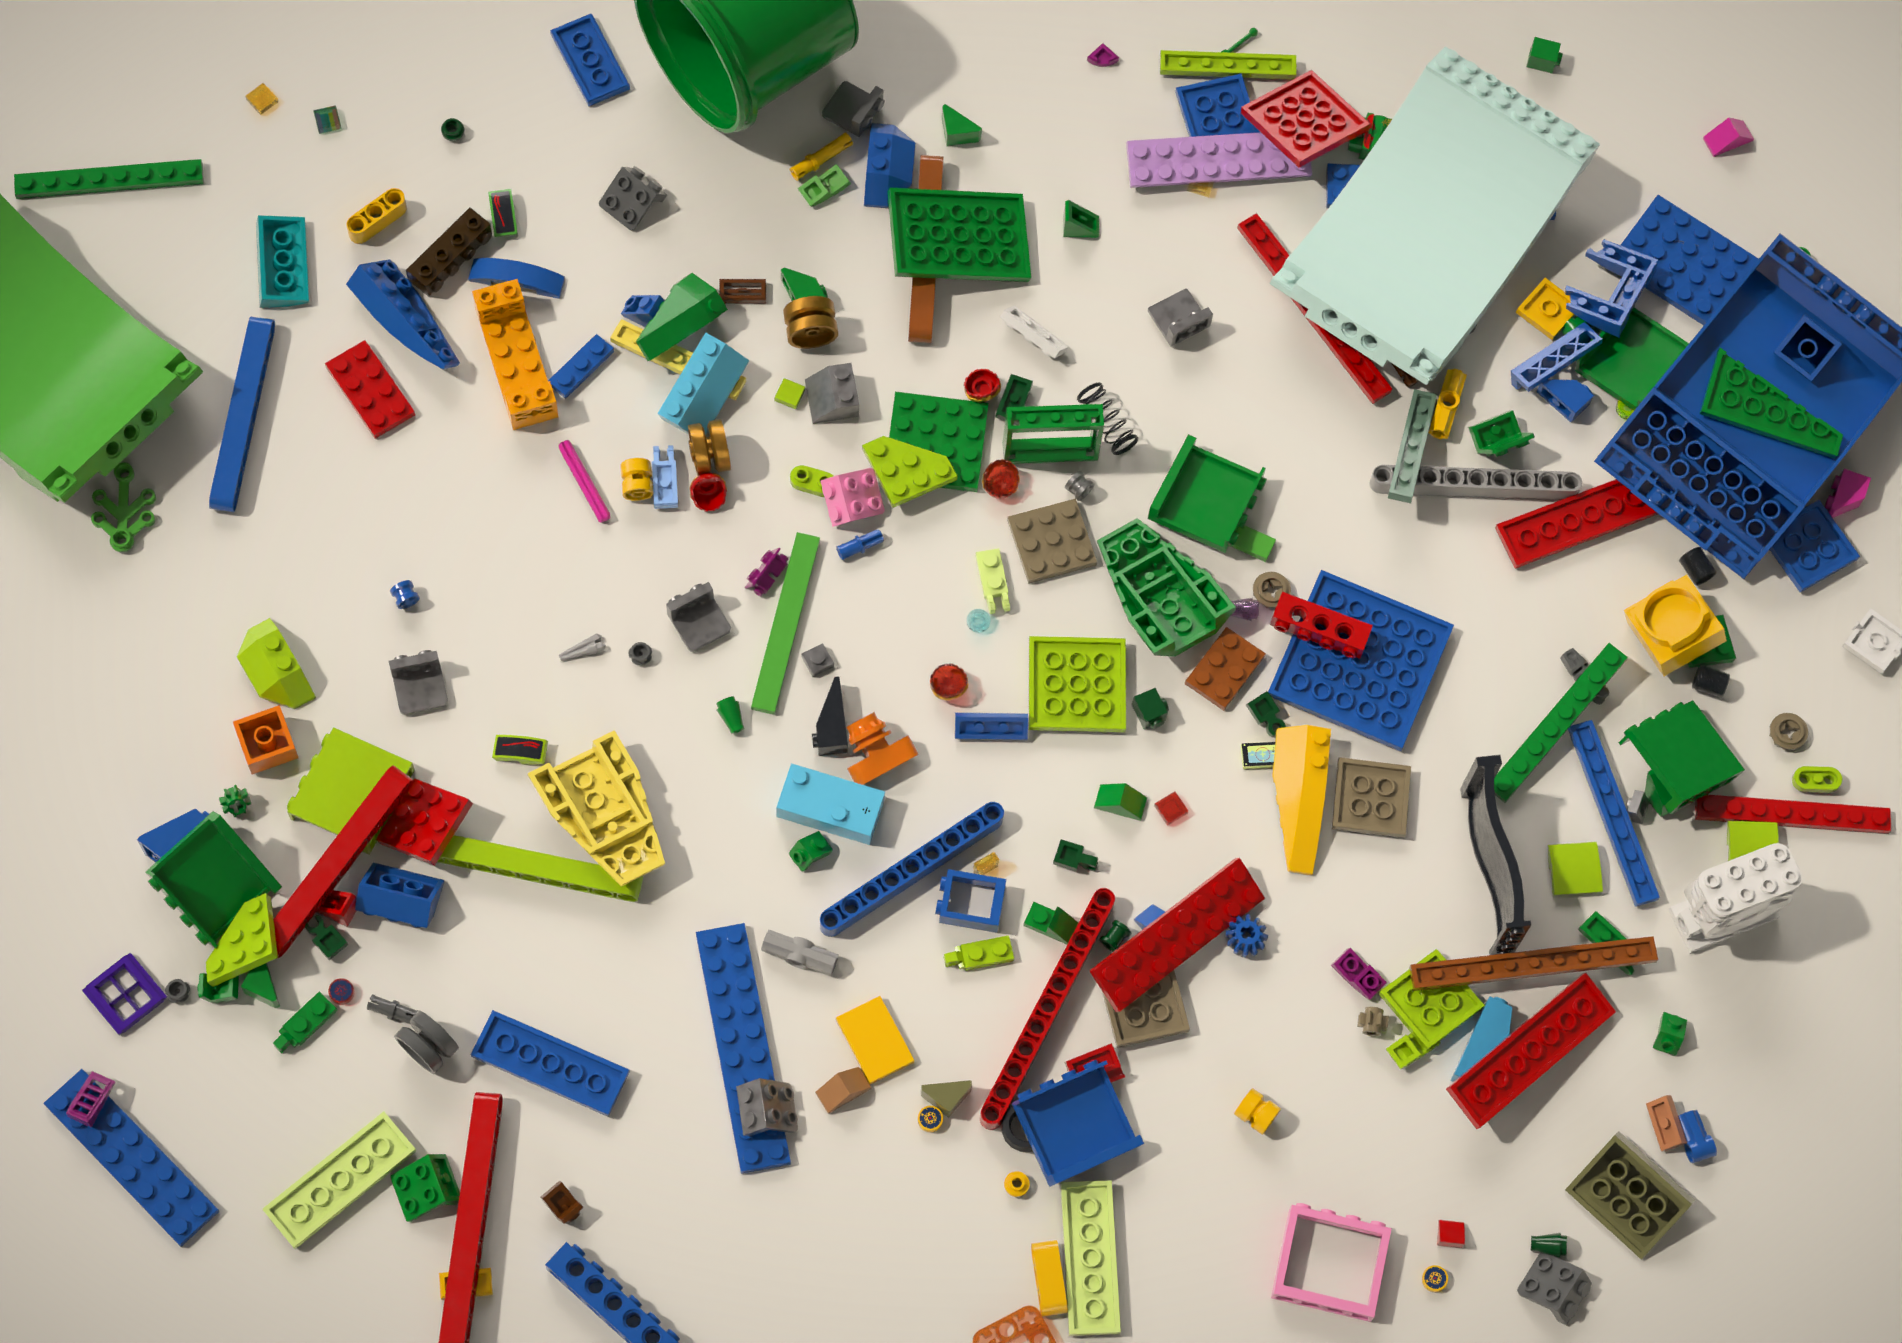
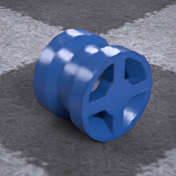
M411 580L401 581L390 589L392 597H395L397 600L396 605L398 609L409 608L420 599L418 593L413 590L414 585Z

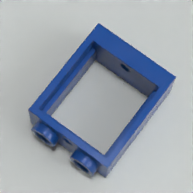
M948 869L947 877L942 876L939 891L944 892L943 900H938L935 914L940 915L939 923L997 933L1006 879ZM952 881L995 888L990 918L947 911Z

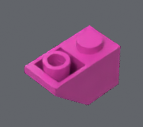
M1845 468L1840 476L1835 475L1831 488L1834 489L1833 495L1828 496L1824 506L1828 509L1831 517L1834 518L1858 508L1865 499L1871 478Z

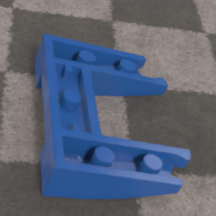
M1604 239L1602 240L1603 249L1595 252L1589 248L1585 256L1604 268L1622 276L1609 301L1567 285L1565 295L1570 296V303H1566V309L1587 323L1619 337L1643 289L1648 286L1654 276L1658 259Z

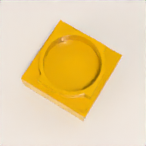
M1687 574L1676 581L1672 580L1654 590L1646 598L1624 610L1628 625L1663 677L1727 641L1723 626Z

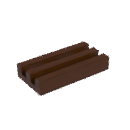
M719 279V295L724 304H766V279ZM724 287H761V289H724Z

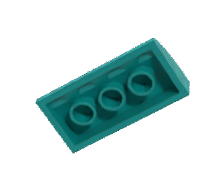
M258 215L256 237L260 308L288 307L309 303L305 217Z

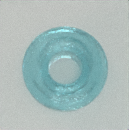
M974 609L968 614L966 623L970 630L980 633L989 628L991 619L985 610ZM981 619L983 623L978 625L974 620Z

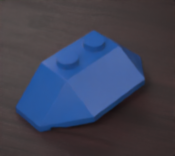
M871 124L865 182V207L888 208L887 191L889 188H910L912 186L916 143L895 125Z

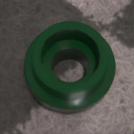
M455 118L447 119L441 126L442 136L449 141L460 139L464 134L462 122ZM451 129L457 130L455 132H449Z

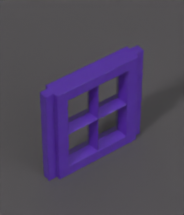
M131 953L123 956L82 989V992L118 1035L125 1033L167 999L165 993ZM124 968L136 981L126 990L114 978ZM109 980L121 993L111 1002L99 990ZM138 986L150 998L140 1008L129 996V993ZM123 998L135 1010L125 1020L113 1007Z

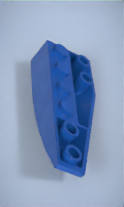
M388 259L360 264L346 285L370 314L392 336L411 351L441 369L456 367L460 364L419 293L412 286V283L399 271L394 262Z

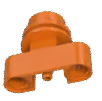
M875 712L846 727L850 733V744H856L857 746L853 752L856 753L862 749L866 756L862 761L847 768L853 781L862 785L919 755L909 735L888 745L885 736L892 732L890 730L884 731L883 728L886 727V724L877 718Z

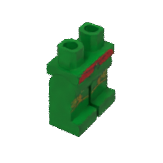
M1367 113L1365 119L1370 123L1369 130L1362 134V138L1355 137L1350 140L1348 150L1359 153L1358 159L1365 160L1392 119L1382 115H1374V113Z

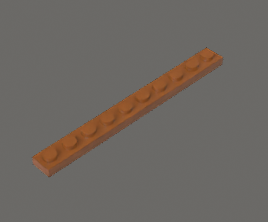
M1654 936L1411 964L1409 969L1413 991L1656 963L1658 955Z

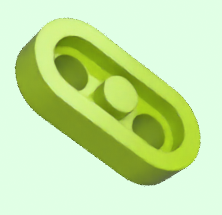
M799 465L792 469L790 483L796 490L825 497L820 482L834 476L829 472ZM805 474L806 477L801 479L798 475Z
M1802 766L1792 776L1793 786L1801 792L1832 793L1842 783L1841 773L1833 767ZM1800 778H1805L1807 784L1802 783ZM1824 779H1829L1831 784L1825 783Z

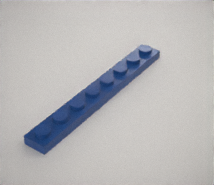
M1589 720L1572 725L1568 732L1633 903L1637 907L1657 901L1660 896L1593 721Z

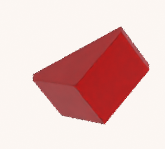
M333 890L317 913L348 927L357 912L355 910L357 898L353 893Z

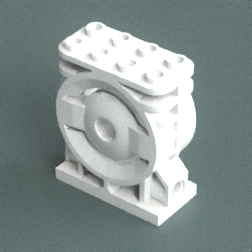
M1780 843L1771 844L1703 871L1697 880L1684 890L1687 901L1671 906L1669 912L1689 953H1693L1777 920L1780 917L1777 911L1791 902L1793 899L1791 894L1800 886L1802 875L1790 850Z

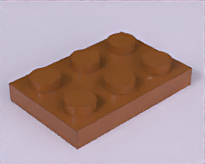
M1226 627L1185 680V685L1224 711L1264 659L1266 653Z

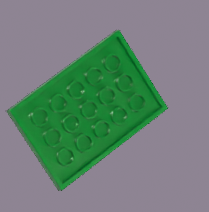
M889 188L887 191L895 277L1030 281L1031 268L1023 194Z

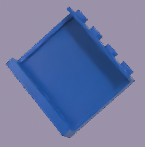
M1096 1059L1083 1065L1085 1070L1076 1073L1075 1069L1061 1075L1063 1080L1054 1083L1053 1079L1039 1085L1041 1090L1034 1093L1031 1089L1018 1094L1019 1099L1012 1103L1049 1187L1144 1144L1141 1135L1135 1137L1104 1069V1066L1108 1064L1107 1061L1098 1064Z

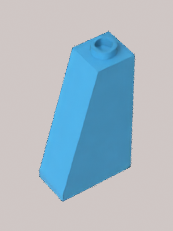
M1499 997L1488 998L1450 1081L1454 1082L1509 1036L1512 1007L1507 1005V1001Z

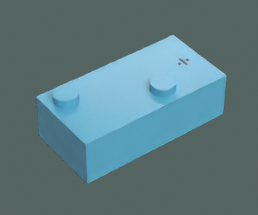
M791 763L776 807V817L870 845L885 801V791Z

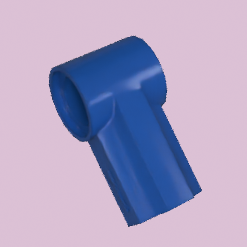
M1691 1110L1679 1115L1678 1117L1687 1141L1684 1144V1149L1688 1160L1691 1163H1696L1716 1156L1715 1142L1710 1135H1707L1698 1111Z

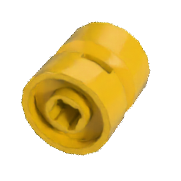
M631 458L623 461L620 464L621 477L624 480L622 482L623 498L631 501H640L652 497L654 493L653 482L650 479L652 477L651 461L644 458Z
M1252 1088L1237 1107L1234 1115L1244 1122L1250 1121L1251 1127L1263 1135L1277 1117L1281 1108L1272 1101L1265 1102L1264 1095Z

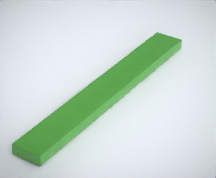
M796 533L751 710L775 715L820 537Z

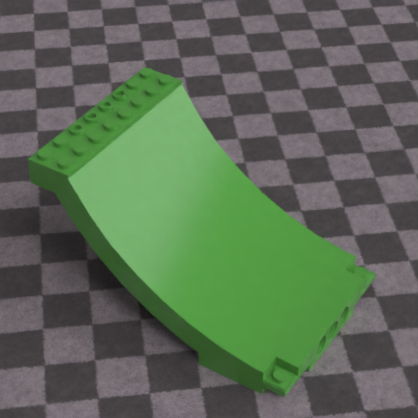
M0 194V458L9 464L21 479L55 501L61 500L65 503L97 472L104 477L107 476L174 412L169 404L203 373V370L187 360L180 350L153 333L97 288L55 250Z

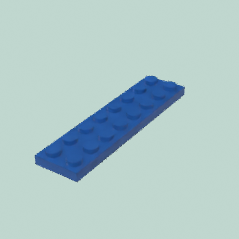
M83 1069L79 1070L43 1104L171 1238L182 1247L219 1210L109 1096L92 1127L69 1118L66 1112L89 1077ZM94 1081L92 1085L99 1087V1085ZM89 1090L88 1094H91L97 1098L100 1095L99 1093L93 1090ZM86 1098L83 1101L84 1103L89 1104L91 1106H93L95 1103ZM82 1107L78 1110L85 1114L89 1113V1110Z

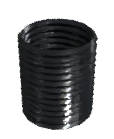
M1701 547L1691 549L1679 559V562L1683 565L1686 573H1688L1696 586L1707 582L1716 575L1717 571Z
M1701 664L1696 671L1692 689L1722 698L1727 689L1730 674Z

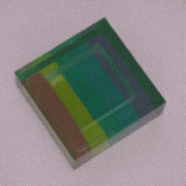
M336 105L313 110L319 134L342 129Z

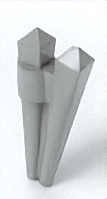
M596 633L559 654L561 661L595 654L604 651L606 645L601 642L602 636Z

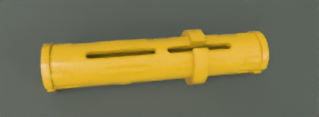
M845 132L815 153L806 155L804 160L789 169L793 178L798 181L809 172L817 171L823 163L852 146L853 142L849 134Z

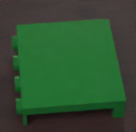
M1634 306L1621 335L1617 337L1605 331L1598 334L1602 338V344L1576 360L1575 372L1635 411L1689 343Z
M1188 434L1150 506L1147 519L1226 553L1229 545L1234 546L1239 536V533H1237L1238 528H1243L1247 521L1248 515L1246 512L1248 508L1252 510L1258 498L1255 496L1257 490L1262 491L1267 481V478H1264L1266 468L1262 467L1260 473L1247 469L1195 446L1197 438Z
M1693 700L1686 704L1680 702L1672 707L1669 712L1665 709L1656 715L1655 719L1649 717L1641 722L1638 727L1636 724L1632 725L1624 731L1625 736L1618 742L1621 746L1631 741L1672 796V799L1664 805L1670 813L1731 783L1745 770Z
M214 811L145 872L151 878L148 880V883L157 892L161 890L166 895L163 900L171 909L175 910L177 908L182 915L179 918L188 928L193 926L198 932L195 934L197 939L204 946L209 944L214 948L218 946L215 941L225 933L245 902L262 894H267L270 891L276 893L282 888L280 883L224 818Z

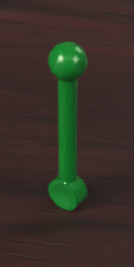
M1251 28L1247 35L1228 50L1224 49L1221 52L1231 53L1251 36H1256L1258 30Z

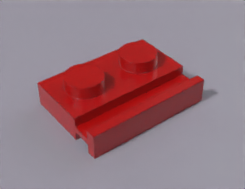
M1112 1043L1064 1062L1068 1072L1075 1069L1076 1073L1085 1070L1083 1065L1096 1059L1098 1064L1107 1061L1108 1064L1104 1066V1069L1111 1083L1125 1078Z

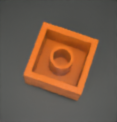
M280 705L233 721L252 775L299 758Z

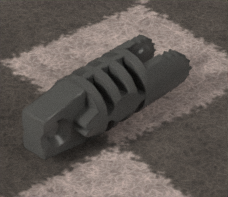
M1574 648L1569 649L1560 657L1565 668L1575 681L1589 666L1588 662ZM1606 685L1593 699L1594 703L1600 705L1605 701V698L1610 693Z

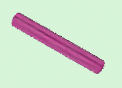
M569 440L561 442L559 450L598 521L602 523L609 520L610 513Z

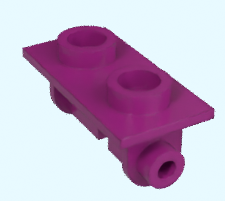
M780 548L772 551L768 550L760 560L762 562L761 566L758 569L755 568L748 575L747 580L749 582L744 588L748 589L753 586L755 588L754 593L760 597L766 594L775 582L769 574L771 573L777 578L788 565V557L784 554L778 555V552L781 550Z

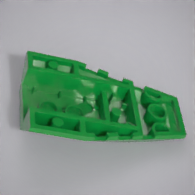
M1138 518L1097 540L1128 622L1154 656L1176 657L1216 634L1236 610L1235 605L1210 573L1205 569L1201 570L1188 556L1184 557L1176 551V547L1171 543L1167 544L1163 541L1159 534Z

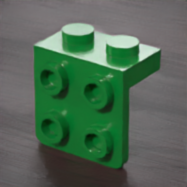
M1513 410L1468 427L1477 453L1486 454L1487 456H1502L1509 452V448L1514 446L1516 448L1524 447L1530 444L1529 440L1535 438L1534 433L1520 431Z

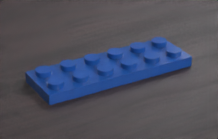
M492 1010L470 1054L472 1058L609 1117L630 1073V1070L494 1010Z

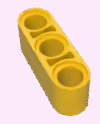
M391 188L352 215L346 223L351 241L356 244L365 243L403 216L407 210L404 193L400 189ZM394 201H399L398 204H391ZM376 214H380V215H381V216L378 217V218H373V217H372L373 215H376ZM355 228H363L360 231H354Z
M1057 1240L1031 1243L1041 1316L1065 1314L1068 1312Z

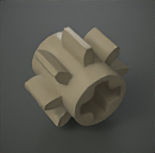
M1366 1007L1365 1013L1360 1012V1015H1358L1357 1027H1363L1362 1033L1365 1035L1380 1036L1381 1032L1386 1031L1388 1028L1389 1016H1383L1384 1010L1381 1008Z

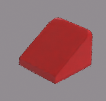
M1439 1220L1437 1246L1463 1248L1465 1245L1464 1222Z

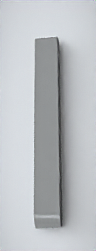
M1379 465L1375 467L1369 483L1370 488L1374 492L1389 494L1395 465ZM1420 466L1413 495L1562 500L1578 494L1582 486V478L1575 472ZM1376 477H1384L1387 481L1381 482ZM1424 478H1429L1434 483H1427L1424 481ZM1453 479L1457 484H1450L1447 480ZM1471 480H1477L1481 485H1474ZM1494 481H1500L1504 486H1498ZM1518 482H1524L1528 487H1522ZM1541 483H1547L1551 488H1545ZM1565 484L1573 485L1574 489H1569Z

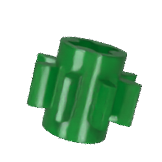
M237 785L224 789V797H219L224 814L230 812L234 817L242 813L246 814V805H251L250 797H247V789L240 790L237 788Z

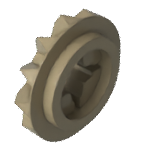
M1265 572L1259 575L1253 584V596L1257 599L1258 604L1261 603L1266 608H1276L1282 592L1291 594L1289 581L1277 572ZM1268 584L1273 589H1277L1274 598L1271 596V593L1265 592L1268 590Z
M1793 713L1779 714L1772 720L1769 726V736L1772 737L1774 745H1779L1783 750H1795L1802 747L1808 737L1806 723L1801 717ZM1785 725L1788 727V730L1796 731L1791 735V739L1787 734L1781 733L1785 730Z

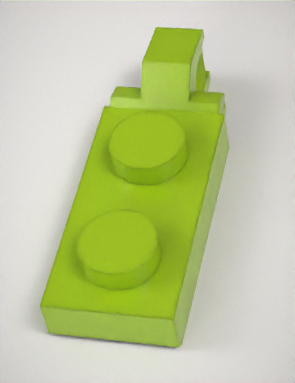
M1009 935L961 944L955 947L954 952L946 953L943 957L945 967L959 965V969H965V971L1014 961Z

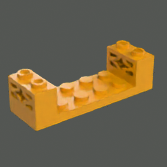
M518 279L472 291L475 310L513 430L559 418L557 402L551 383L547 380L526 314L524 298Z

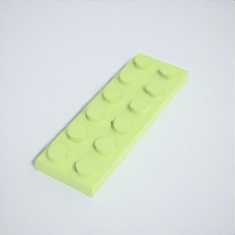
M383 1111L262 1210L291 1246L296 1249L413 1155L416 1149Z
M1112 1180L1061 1182L1069 1336L1120 1334Z

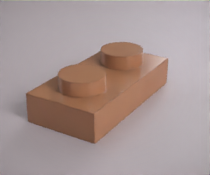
M1665 1095L1646 1103L1661 1151H1668L1686 1144L1687 1141L1672 1096Z

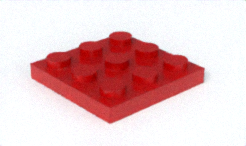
M414 778L411 788L392 812L377 836L376 841L383 846L435 866L473 803L468 798Z

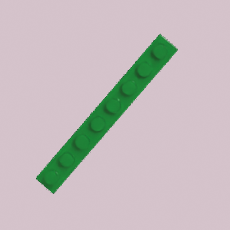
M201 159L14 174L16 199L204 184L203 163Z
M1611 643L1605 646L1497 773L1494 779L1495 796L1504 803L1509 800L1627 661L1628 657Z

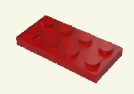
M366 340L325 363L326 369L374 439L415 416V411Z

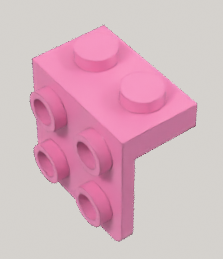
M873 468L821 480L822 491L833 527L884 513L885 509Z

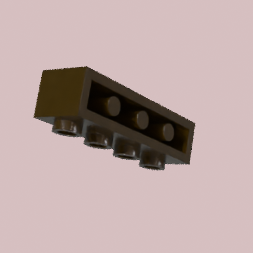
M469 207L406 269L408 280L428 297L433 292L439 291L449 276H454L460 266L465 261H469L481 245L489 242L492 236L491 224Z

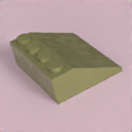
M1619 1131L1565 1189L1641 1260L1695 1202L1693 1197Z

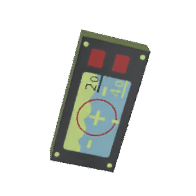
M1275 742L1242 743L1243 769L1273 768Z

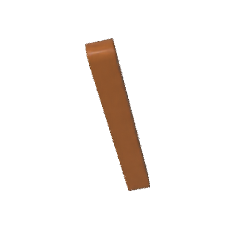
M920 156L918 189H942L944 156ZM912 277L908 342L932 343L936 278Z

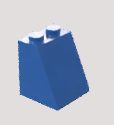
M193 809L139 836L137 841L144 854L156 863L204 820L209 813L206 811L201 813L197 809Z

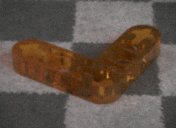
M1029 1305L980 1329L975 1333L972 1343H978L982 1335L985 1339L989 1338L993 1334L990 1330L994 1329L996 1337L1000 1340L998 1343H1010L1023 1335L1028 1343H1034V1338L1038 1334L1046 1335L1049 1343H1056L1040 1311L1036 1307ZM1025 1312H1028L1030 1315L1034 1314L1036 1317L1033 1319V1324L1026 1321L1020 1326L1023 1330L1019 1331L1018 1325L1013 1318L1017 1317L1019 1322L1025 1318ZM1004 1323H1009L1014 1328V1333L1009 1337H1004L999 1331V1327ZM994 1338L988 1343H996V1339Z

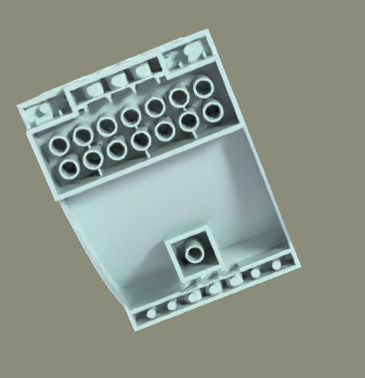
M1445 46L1426 65L1407 98L1363 163L1309 234L1286 259L1281 270L1271 279L1269 284L1308 308L1305 315L1306 318L1374 362L1384 367L1390 361L1427 385L1435 379L1460 350L1467 336L1522 262L1578 176L1589 165L1600 143L1591 136L1576 129L1572 124L1555 116L1553 112L1539 106L1534 100L1520 94L1515 88L1504 84L1494 75L1477 67L1475 63L1458 55L1456 51Z

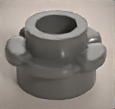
M637 642L629 649V658L636 665L647 664L652 659V649L644 642Z
M181 979L170 981L165 988V994L168 995L167 999L172 1003H182L189 997L190 986Z

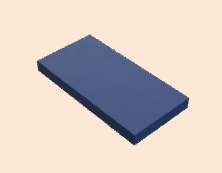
M592 13L550 30V34L588 107L630 90V85Z

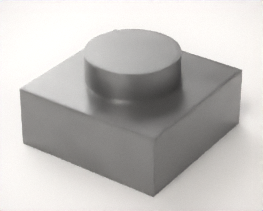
M823 643L801 653V657L812 677L834 667V662Z
M1635 790L1633 797L1627 803V812L1632 821L1641 824L1644 821L1650 804L1643 791Z

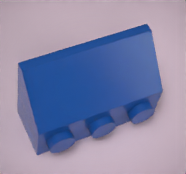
M373 862L359 883L355 910L370 916L385 917L394 922L408 923L417 928H427L434 917L444 880Z

